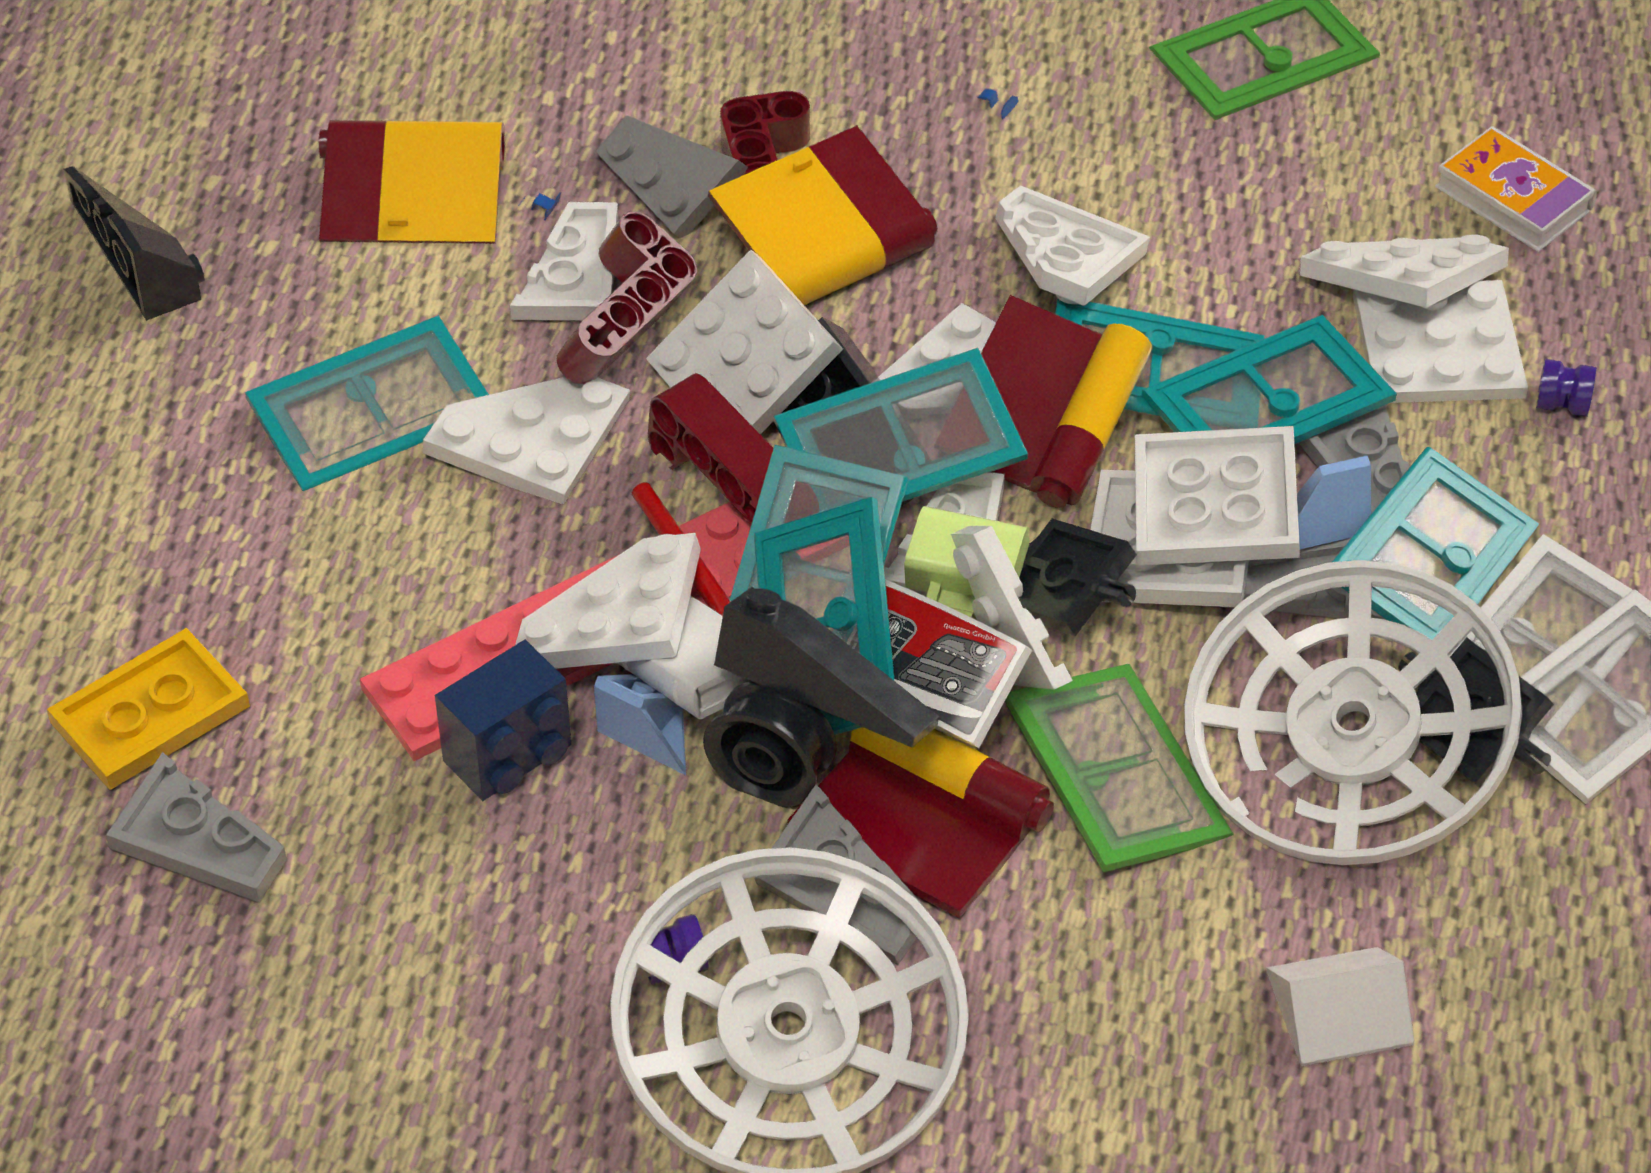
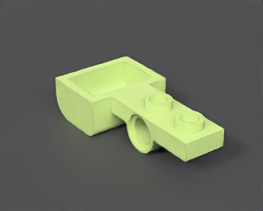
M923 506L905 557V588L927 592L926 597L977 620L972 607L975 597L969 581L961 575L954 561L953 551L956 547L951 534L968 526H992L1018 577H1020L1029 547V528Z

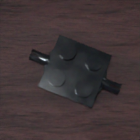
M1051 518L1038 537L1029 543L1019 577L1023 586V593L1018 599L1022 607L1027 609L1035 620L1041 619L1044 626L1076 636L1102 601L1107 600L1120 604L1123 607H1129L1131 605L1129 600H1135V587L1132 584L1119 582L1118 579L1137 554L1126 540Z
M1466 637L1450 658L1465 681L1471 702V710L1503 706L1504 693L1496 666L1488 652ZM1409 652L1404 657L1411 662L1417 655L1414 652ZM1403 660L1399 663V671L1408 665ZM1435 669L1419 684L1420 686L1416 693L1421 714L1454 712L1449 689ZM1518 675L1522 719L1518 745L1513 758L1518 759L1531 769L1534 774L1538 775L1544 772L1545 769L1530 755H1533L1547 767L1552 757L1532 743L1529 738L1533 729L1553 707L1554 703ZM1504 728L1470 733L1468 747L1457 771L1479 788L1492 770L1502 744ZM1453 734L1420 736L1419 742L1443 760L1451 744Z

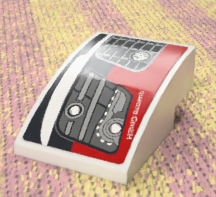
M885 580L895 682L939 716L938 725L934 729L979 748L1032 649L961 612ZM856 627L847 644L860 653L858 630Z

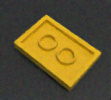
M185 628L47 708V712L53 727L105 786L111 790L155 764L162 752L167 756L249 708L250 704L247 692L199 640Z

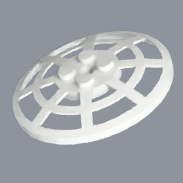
M1366 560L1330 562L1297 570L1266 584L1241 601L1217 625L1201 648L1190 674L1184 703L1185 735L1194 769L1205 790L1224 815L1249 836L1280 853L1310 862L1337 865L1378 863L1410 855L1441 841L1467 823L1492 797L1506 775L1518 745L1522 719L1520 683L1511 651L1496 624L1477 603L1453 585L1424 571L1390 562ZM1349 587V618L1334 619L1315 624L1293 634L1285 640L1264 617L1277 607L1303 595L1330 588ZM1372 587L1391 588L1417 595L1443 607L1454 617L1433 640H1430L1424 634L1403 624L1371 618ZM1248 631L1268 655L1260 662L1249 678L1241 697L1240 707L1235 708L1206 703L1209 688L1220 663L1233 644ZM1471 631L1484 645L1496 666L1504 693L1503 706L1471 710V702L1465 681L1455 663L1449 657ZM1348 637L1347 658L1330 661L1313 670L1299 655L1302 651L1321 642ZM1371 637L1397 642L1414 650L1418 655L1399 672L1384 662L1370 659ZM1282 669L1297 685L1289 700L1287 713L1257 710L1265 688L1274 675ZM1436 669L1449 689L1454 712L1421 714L1419 701L1414 689ZM1358 711L1369 717L1368 723L1359 730L1349 731L1339 725L1340 719L1349 712ZM1204 725L1238 730V740L1243 759L1250 771L1267 770L1258 751L1255 732L1289 735L1292 749L1298 758L1274 775L1290 788L1313 773L1326 781L1340 784L1337 810L1310 804L1297 797L1295 812L1304 817L1336 826L1333 849L1309 847L1280 838L1248 819L1246 815L1250 813L1240 797L1230 801L1219 787L1209 763L1204 738ZM1504 728L1502 744L1491 772L1477 793L1466 804H1463L1443 789V787L1450 781L1461 764L1469 744L1470 733ZM1453 734L1445 758L1430 778L1409 760L1417 748L1420 736ZM1392 775L1411 792L1406 797L1391 804L1369 810H1361L1362 787L1365 784L1374 783ZM1424 803L1445 819L1437 826L1407 840L1376 848L1357 849L1359 826L1374 825L1394 820L1416 810Z
M801 848L758 849L727 856L693 871L668 888L645 911L628 937L615 970L610 1004L613 1046L621 1074L636 1103L656 1128L684 1152L715 1169L727 1173H859L887 1160L912 1142L939 1112L954 1086L965 1051L968 1026L965 983L955 952L938 923L919 901L889 877L860 862L829 852ZM794 874L823 878L839 883V886L826 915L815 911L793 908L766 909L755 912L744 879L762 875ZM721 887L732 920L720 925L704 936L687 953L681 963L650 946L658 932L680 910L702 895ZM861 893L878 901L901 919L922 943L929 958L897 972L893 963L877 944L858 929L848 925ZM790 928L817 933V936L808 956L794 953L771 955L762 931ZM737 939L740 940L748 964L731 978L726 987L698 973L700 968L717 951ZM839 944L847 946L861 957L874 971L879 981L852 991L844 978L830 967ZM640 967L670 985L663 1018L667 1051L634 1057L630 1044L628 1010L632 984ZM939 979L945 995L948 1018L946 1052L941 1069L906 1060L910 1050L912 1033L911 1009L907 994ZM686 995L718 1010L717 1038L688 1046L684 1045L681 1019ZM887 1003H890L894 1027L890 1054L856 1043L860 1024L859 1015ZM789 1011L799 1015L805 1026L796 1034L786 1035L778 1032L773 1027L771 1020L778 1013ZM726 1060L732 1069L747 1081L734 1108L710 1091L697 1075L696 1068ZM846 1065L879 1076L877 1081L861 1098L839 1112L825 1085L833 1080ZM677 1073L681 1083L696 1102L715 1118L726 1123L713 1148L710 1149L695 1141L674 1124L652 1098L643 1080ZM896 1082L931 1091L922 1107L899 1132L877 1148L862 1155L859 1154L846 1127L857 1123L875 1110L891 1092ZM769 1092L782 1094L802 1093L814 1120L782 1123L757 1118ZM748 1134L778 1140H804L822 1136L836 1164L821 1168L780 1169L751 1165L735 1158Z

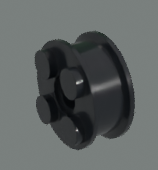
M753 681L743 683L730 692L725 700L723 713L716 716L709 723L703 737L707 759L716 773L730 787L780 807H792L805 801L817 784V775L824 772L835 758L837 749L836 738L831 725L818 708Z

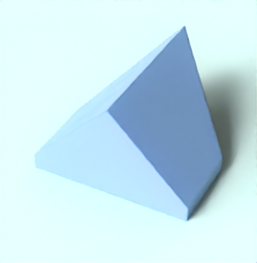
M1368 456L1319 466L1297 493L1300 549L1352 538L1371 515V464Z
M634 674L598 676L594 685L597 731L686 775L683 708L679 705L677 706L675 702Z

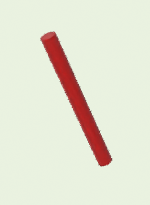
M642 482L634 487L632 490L633 498L659 535L684 534L648 482ZM699 556L693 585L708 607L723 616L724 606L731 601Z

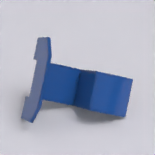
M984 89L977 97L978 99L989 100L991 109L999 101L997 91L993 89ZM1011 96L1003 105L1001 111L1002 120L1019 103L1017 96Z
M561 192L556 197V201L539 193L532 203L531 210L536 205L546 209L544 220H546L560 201Z

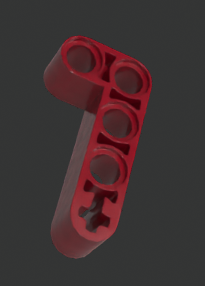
M795 91L773 92L728 100L720 109L721 148L723 154L739 160L748 167L741 175L743 176L777 161L776 154L802 149L810 140L809 100L803 94Z
M629 211L623 214L599 247V258L602 264L622 284L579 324L558 352L556 361L558 368L572 382L585 384L598 378L677 301L697 274V265L694 258L656 222L643 213Z
M698 373L692 374L651 399L648 423V442L651 450L655 455L661 453L673 464L669 467L671 470L690 460L752 524L774 448L705 377ZM796 482L785 523L820 512L817 496L810 485Z

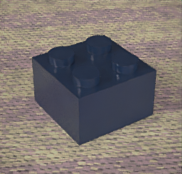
M526 639L435 694L443 762L482 802L497 792L500 794L509 793L519 785L525 774L542 763L544 765L556 763L564 756L568 747L572 745L566 678Z

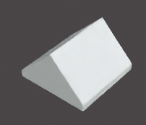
M1375 947L1266 968L1301 1067L1414 1045L1404 964L1401 959Z

